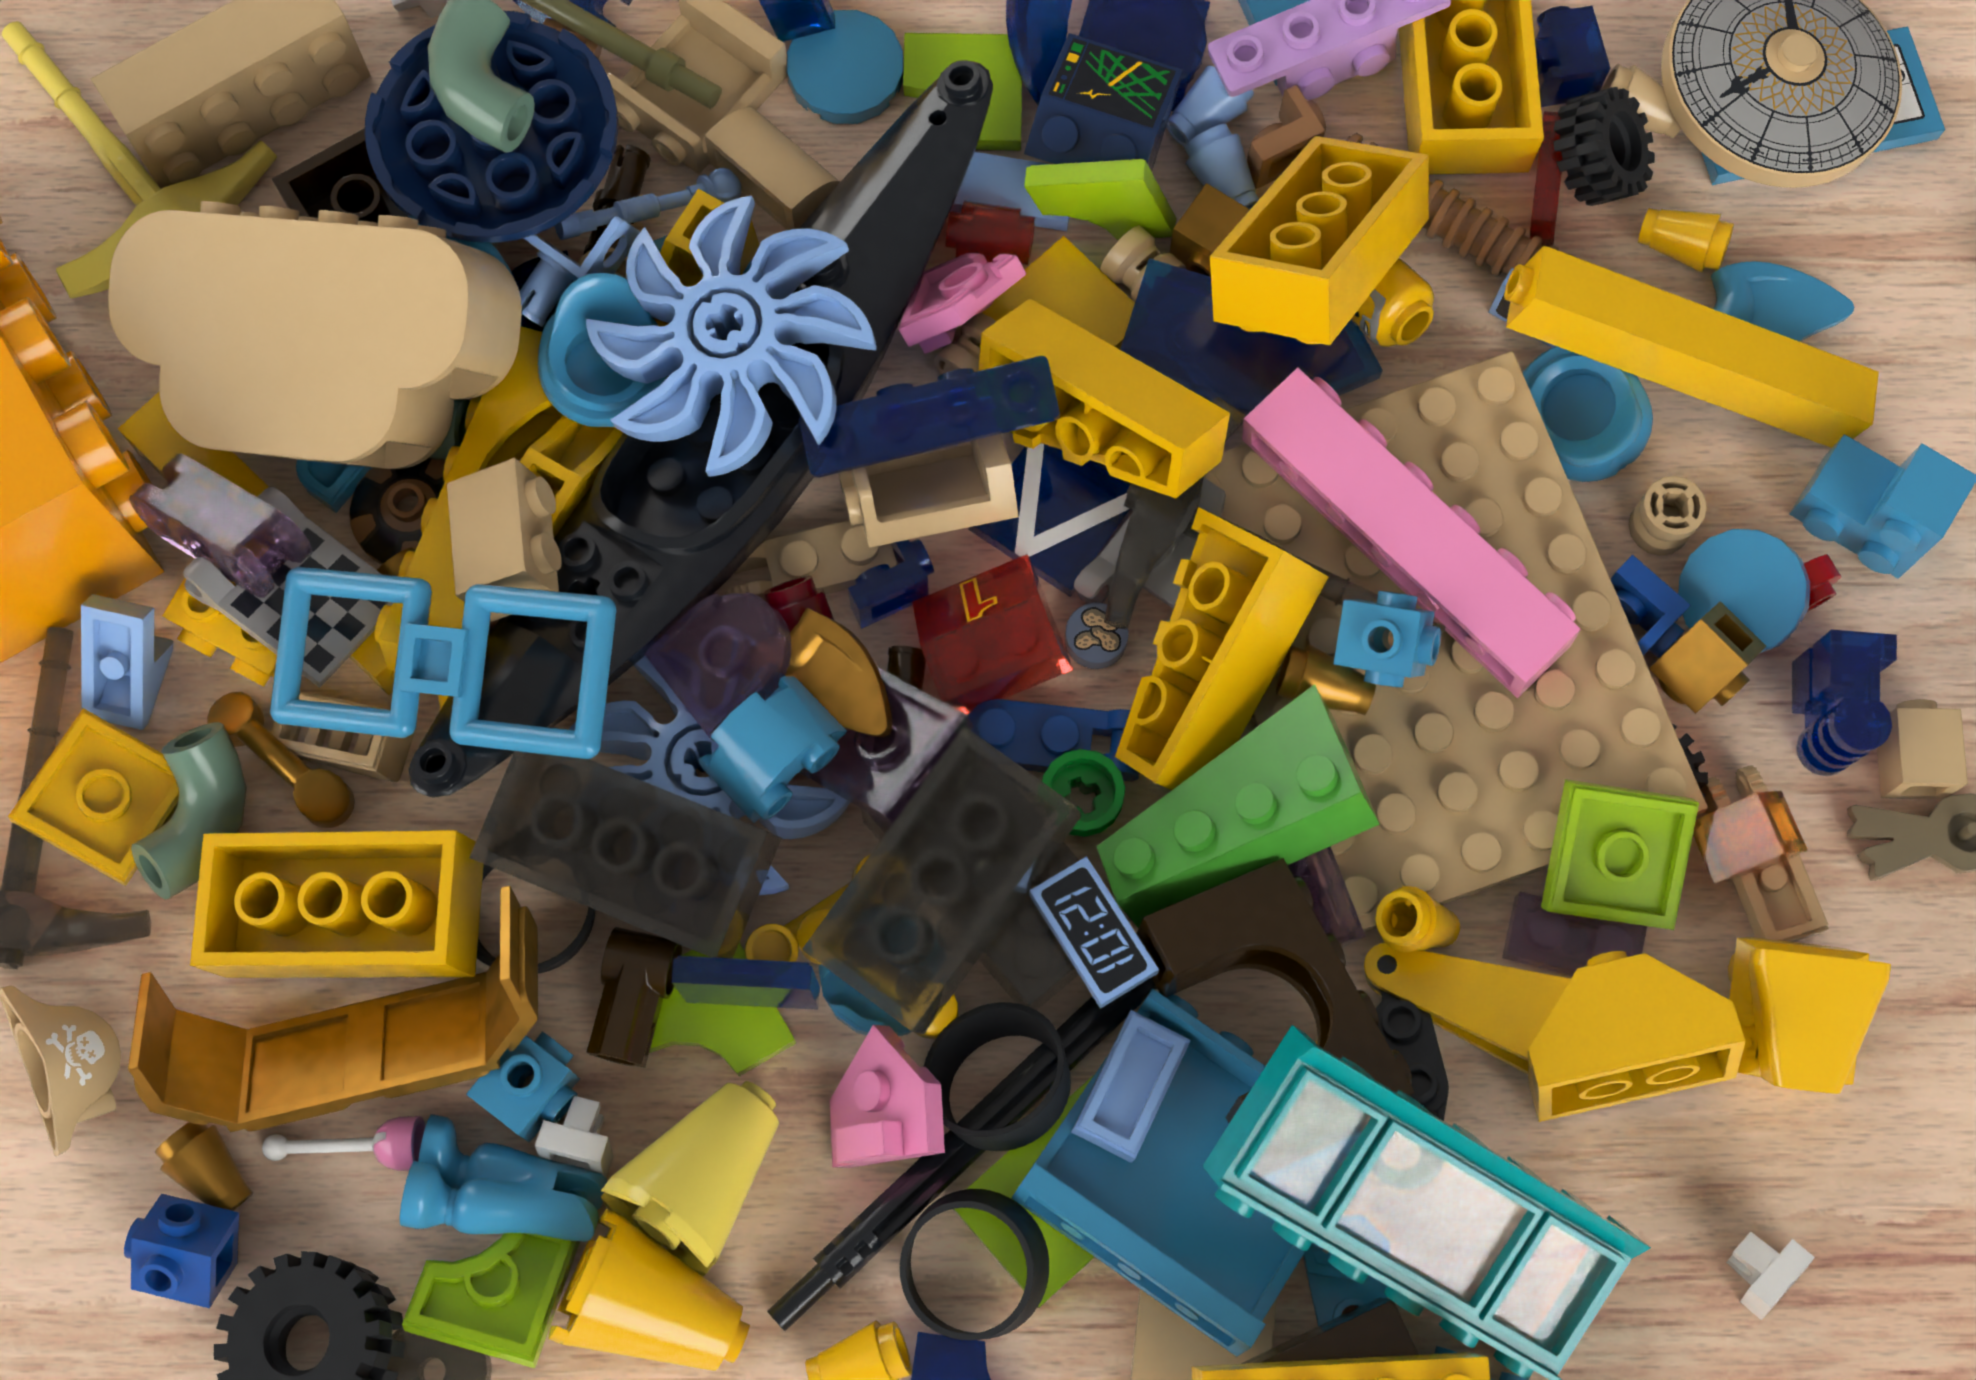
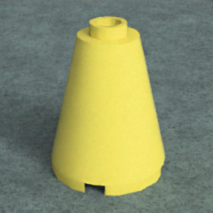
M745 1081L742 1086L726 1083L613 1174L601 1189L604 1192L601 1196L603 1203L609 1210L620 1214L656 1242L668 1248V1251L700 1275H706L711 1267L716 1264L779 1125V1120L773 1112L776 1107L775 1101L762 1088L749 1081Z

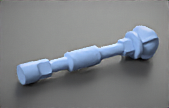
M718 168L712 171L709 176L706 174L699 175L696 185L688 186L686 190L657 197L654 193L616 201L611 208L594 212L591 209L573 213L564 221L555 225V230L559 239L565 240L580 236L581 233L597 230L598 226L609 224L615 216L620 217L629 224L659 217L661 211L688 205L698 189L726 203L740 198L741 183L730 169Z

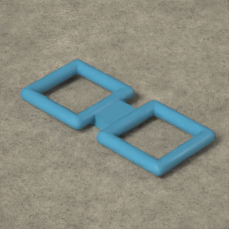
M295 567L288 572L285 582L270 714L275 722L284 725L406 738L412 735L416 729L420 693L453 696L449 732L450 737L457 744L580 759H591L599 753L616 619V605L609 597L476 584L471 586L466 592L462 628L457 629L428 626L432 589L430 584L424 579ZM311 595L403 604L391 710L299 700ZM491 612L587 622L575 730L478 720Z

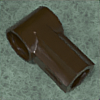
M615 927L612 930L602 960L601 983L604 985L587 1048L589 1055L622 1065L646 1067L663 998L669 999L679 974L682 959L681 941Z

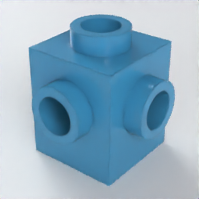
M1379 590L1377 602L1361 599H1344L1333 664L1366 670L1364 681L1368 683L1403 687L1405 677L1424 676L1426 665L1433 666L1436 662L1440 648L1441 629L1440 627L1433 626L1435 611L1416 609L1418 596ZM1390 631L1392 632L1394 638L1392 647L1388 642V635Z
M542 1031L535 1041L525 1036L514 1051L510 1052L507 1048L500 1057V1069L491 1070L487 1075L480 1077L466 1095L530 1143L541 1129L543 1120L558 1123L568 1112L573 1097L578 1095L573 1090V1087L580 1078L566 1067L573 1058V1055ZM534 1074L532 1082L527 1087L522 1088L525 1079Z

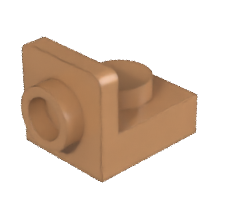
M1297 85L1284 90L1279 111L1281 123L1267 126L1250 143L1247 163L1256 189L1277 180L1314 136L1324 137L1326 122L1321 109L1313 100L1307 101Z

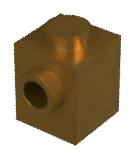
M1206 183L1173 228L1169 253L1173 254L1186 266L1187 272L1194 279L1211 286L1210 255L1250 209Z
M1720 601L1649 669L1659 678L1661 688L1671 699L1677 703L1686 704L1696 714L1712 698L1723 706L1750 681L1742 670L1758 656L1766 645Z

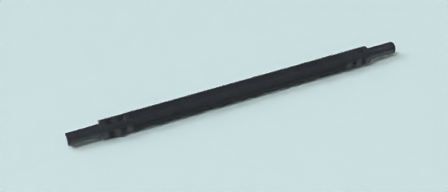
M1152 978L1101 1009L1092 996L1057 1029L1070 1071L1121 1024L1131 1010L1134 1011L1140 1006L1152 989H1157ZM1042 1043L970 1110L957 1125L967 1129L985 1131L1003 1128L1016 1123L1050 1091L1058 1065L1056 1054L1047 1045ZM949 1130L944 1135L945 1153L920 1157L813 1258L817 1264L767 1311L770 1316L786 1331L835 1284L841 1289L986 1150L966 1143Z

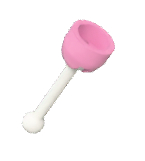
M404 1116L387 1120L377 1129L374 1138L287 1140L283 1135L273 1134L264 1140L262 1152L267 1159L279 1161L286 1157L287 1154L373 1151L378 1162L388 1169L409 1171L413 1161L418 1162L426 1125L421 1116Z

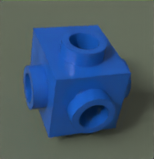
M161 1193L144 1219L137 1218L133 1222L126 1237L124 1256L131 1259V1289L210 1309L238 1264L239 1212Z

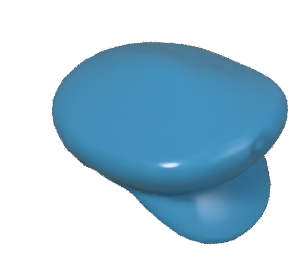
M609 273L587 274L578 278L567 287L560 297L556 312L544 326L538 350V374L541 386L549 402L565 417L590 427H615L610 421L611 419L659 387L667 377L647 384L623 377L611 369L592 345L587 332L586 319L632 326L659 325L637 301L627 279Z
M1558 346L1539 355L1522 372L1567 479L1579 482L1604 480L1616 475L1621 469L1633 463L1640 456L1651 435L1653 412L1649 397L1636 375Z

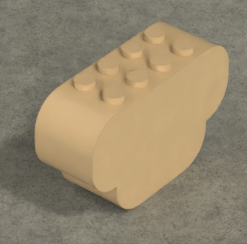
M201 201L200 212L180 210L157 211L142 217L124 233L113 254L110 269L108 313L112 328L121 344L132 355L146 363L160 366L159 394L168 421L183 438L203 448L275 458L384 469L412 467L429 458L443 443L451 426L454 400L475 398L492 390L508 374L516 358L520 337L522 305L518 286L510 271L491 254L446 239V230L418 225L419 221L416 219L379 215L378 223L358 221L359 216L355 214L320 210L318 218L299 216L300 211L275 206H260L259 213L243 212L240 206L233 204Z

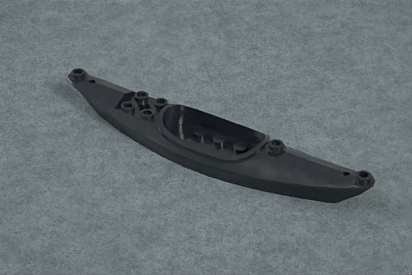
M961 60L950 64L940 74V77L903 112L798 228L815 229L830 233L846 242L849 251L803 282L793 293L817 285L843 294L852 300L866 316L872 328L877 350L874 351L826 343H795L792 345L814 353L819 357L835 389V418L823 441L819 445L817 444L795 404L781 390L780 386L774 382L767 383L758 391V395L773 422L765 445L756 456L740 468L726 474L709 477L705 470L721 411V394H718L712 398L710 408L700 429L687 436L670 441L651 442L623 433L604 460L594 483L554 537L562 560L561 568L557 570L559 592L606 596L612 599L616 605L608 686L660 644L738 570L782 521L821 469L854 416L872 383L893 339L901 317L926 268L976 150L993 93V83L989 70L980 63ZM513 614L500 618L488 636L478 720L553 728L575 712L578 707L587 622ZM449 696L419 745L418 750L415 752L408 768L411 786L418 793L432 798L456 793L518 752L455 743L450 737L449 732L453 696Z

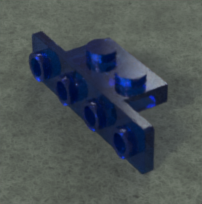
M1038 356L977 372L972 368L957 369L939 375L936 382L913 387V384L903 383L882 388L876 392L877 396L836 406L834 422L828 434L819 445L802 416H800L799 424L810 473L814 477L820 478L1058 420L1061 413L1048 359L1045 356Z

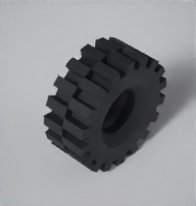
M301 1251V1258L290 1254L273 1258L275 1270L258 1266L248 1274L255 1284L251 1290L238 1286L234 1289L228 1300L238 1305L234 1316L220 1314L216 1329L227 1331L228 1339L226 1344H214V1360L228 1363L229 1369L216 1374L218 1380H396L399 1373L387 1369L390 1357H404L405 1342L394 1340L392 1330L403 1328L402 1313L388 1308V1305L396 1300L388 1287L376 1284L379 1277L371 1271L331 1255L326 1256L318 1252ZM317 1315L329 1327L330 1336L327 1351L316 1367L309 1370H297L288 1362L286 1356V1343L289 1333L301 1318Z

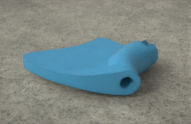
M1758 261L1740 262L1722 267L1711 275L1717 299L1713 309L1799 342L1843 322L1853 313L1855 308L1850 299L1826 283L1798 270L1778 264Z

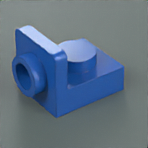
M1632 554L1615 572L1611 582L1629 624H1639L1647 631L1638 642L1643 657L1650 651L1659 659L1685 631L1676 622L1691 605Z

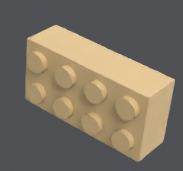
M233 0L92 77L91 81L155 182L162 189L166 186L196 178L202 170L227 156L245 152L261 137L281 126L297 123L308 111L333 97H341L352 92L360 82L371 77L345 15L335 0Z

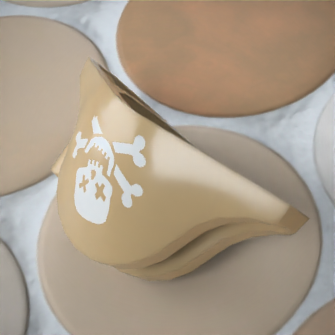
M15 986L1 987L0 999L28 1074L54 1156L56 1157L65 1153L70 1148L76 1124L116 1110L115 1098L110 1087L116 1080L120 1068L121 1050L119 1040L112 1027L93 1011L76 1006L47 1005L32 999Z

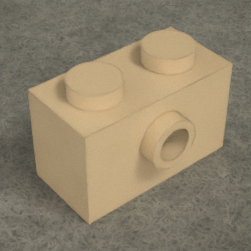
M512 458L447 483L455 594L459 599L465 602L467 590L476 584L559 592L557 570L561 568L562 560L559 548L554 540L551 516L556 510V501L550 485L544 478L537 477L516 458ZM491 612L490 621L492 622L512 614Z

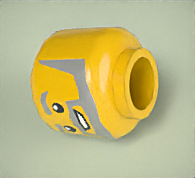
M1398 258L1350 321L1377 345L1382 347L1398 344L1401 346L1408 345L1417 340L1427 330L1433 320L1434 311L1432 306L1434 293L1432 287L1404 260Z

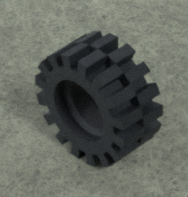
M1611 87L1566 101V106L1560 107L1557 113L1561 120L1555 121L1554 131L1560 135V139L1553 142L1554 151L1561 152L1562 160L1557 162L1559 172L1567 171L1568 174L1564 181L1568 190L1576 188L1574 197L1579 202L1586 201L1588 206L1599 205L1644 192L1648 187L1645 181L1652 179L1653 171L1649 168L1648 164L1655 163V153L1648 150V144L1654 142L1652 132L1645 133L1644 125L1648 122L1645 112L1637 113L1640 105L1635 97L1629 98V91L1624 88Z

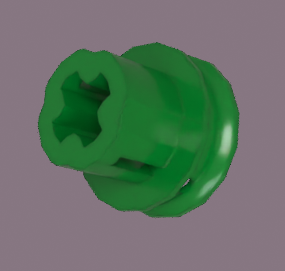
M1078 749L1065 752L1051 762L1043 775L1040 800L1044 814L1054 827L1068 835L1087 837L1099 834L1114 824L1122 810L1125 784L1121 771L1110 758L1097 751ZM1078 787L1084 795L1095 793L1096 797L1093 798L1090 813L1084 814L1079 806L1071 808L1066 806L1070 802L1072 788Z

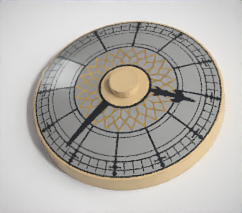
M1687 0L1667 33L1662 51L1661 77L1664 93L1670 110L1685 135L1704 155L1722 168L1737 176L1764 185L1803 188L1821 185L1845 176L1866 161L1885 139L1894 124L1901 103L1902 74L1895 47L1881 21L1862 0Z

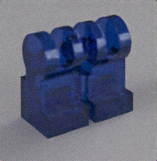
M1831 629L1813 644V648L1809 647L1792 662V713L1805 714V729L1798 737L1796 751L1801 763L1812 773L1821 776L1836 775L1881 746L1888 739L1892 729L1890 712L1884 703L1880 702V672L1897 660V635Z

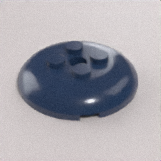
M504 11L509 17L511 25L495 49L491 60V68L499 79L530 93L534 98L535 107L531 125L522 142L512 152L505 153L476 139L446 116L430 86L428 44L435 25L422 31L397 51L389 61L391 69L382 81L377 93L371 92L365 117V141L370 163L388 197L408 217L418 220L420 225L446 230V236L468 242L501 243L523 239L546 231L575 213L595 192L604 178L613 159L618 137V111L610 80L597 57L574 34L564 28L560 32L547 25L531 21L530 14Z

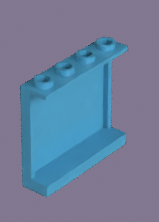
M1152 989L1137 1013L1191 1041L1135 1160L1130 1163L1071 1133L1107 1059L1106 1057L1011 1198L1238 1357L1252 1348L1266 1325L1262 1322L1305 1253L1304 1250L1292 1245L1271 1228L1275 1220L1257 1210L1254 1211L1251 1218H1247L1223 1204L1214 1195L1219 1188L1218 1185L1203 1168V1164L1229 1125L1225 1118L1239 1096L1250 1092L1265 1065L1252 1057L1254 1054L1252 1048L1241 1038L1226 1031H1221L1218 1034L1197 1019V1011L1187 1001L1174 994L1164 997ZM1364 1129L1257 1178L1253 1169L1250 1175L1308 1209L1313 1210Z

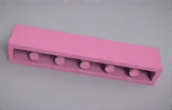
M1297 367L1243 419L1242 440L1402 591L1408 595L1418 596L1417 605L1423 610L1435 611L1434 621L1518 699L1573 644L1581 630L1574 623L1576 620L1574 612L1560 597L1551 592H1547L1544 595L1526 579L1528 576L1526 568L1511 552L1504 548L1496 551L1479 535L1480 527L1466 510L1458 505L1449 507L1432 492L1434 486L1431 480L1418 466L1411 462H1406L1403 465L1386 449L1387 442L1384 436L1374 425L1364 419H1360L1358 422L1355 421L1341 408L1342 402L1339 395L1326 381L1319 377L1311 380Z

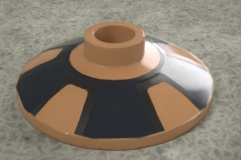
M427 458L415 466L404 469L373 467L360 480L350 503V525L356 541L371 559L382 565L388 559L407 548L413 547L416 550L422 536L421 520L424 508L430 498L438 499L445 483L443 479L445 460ZM416 496L418 498V503L412 510L403 512L397 509L398 503L405 497Z

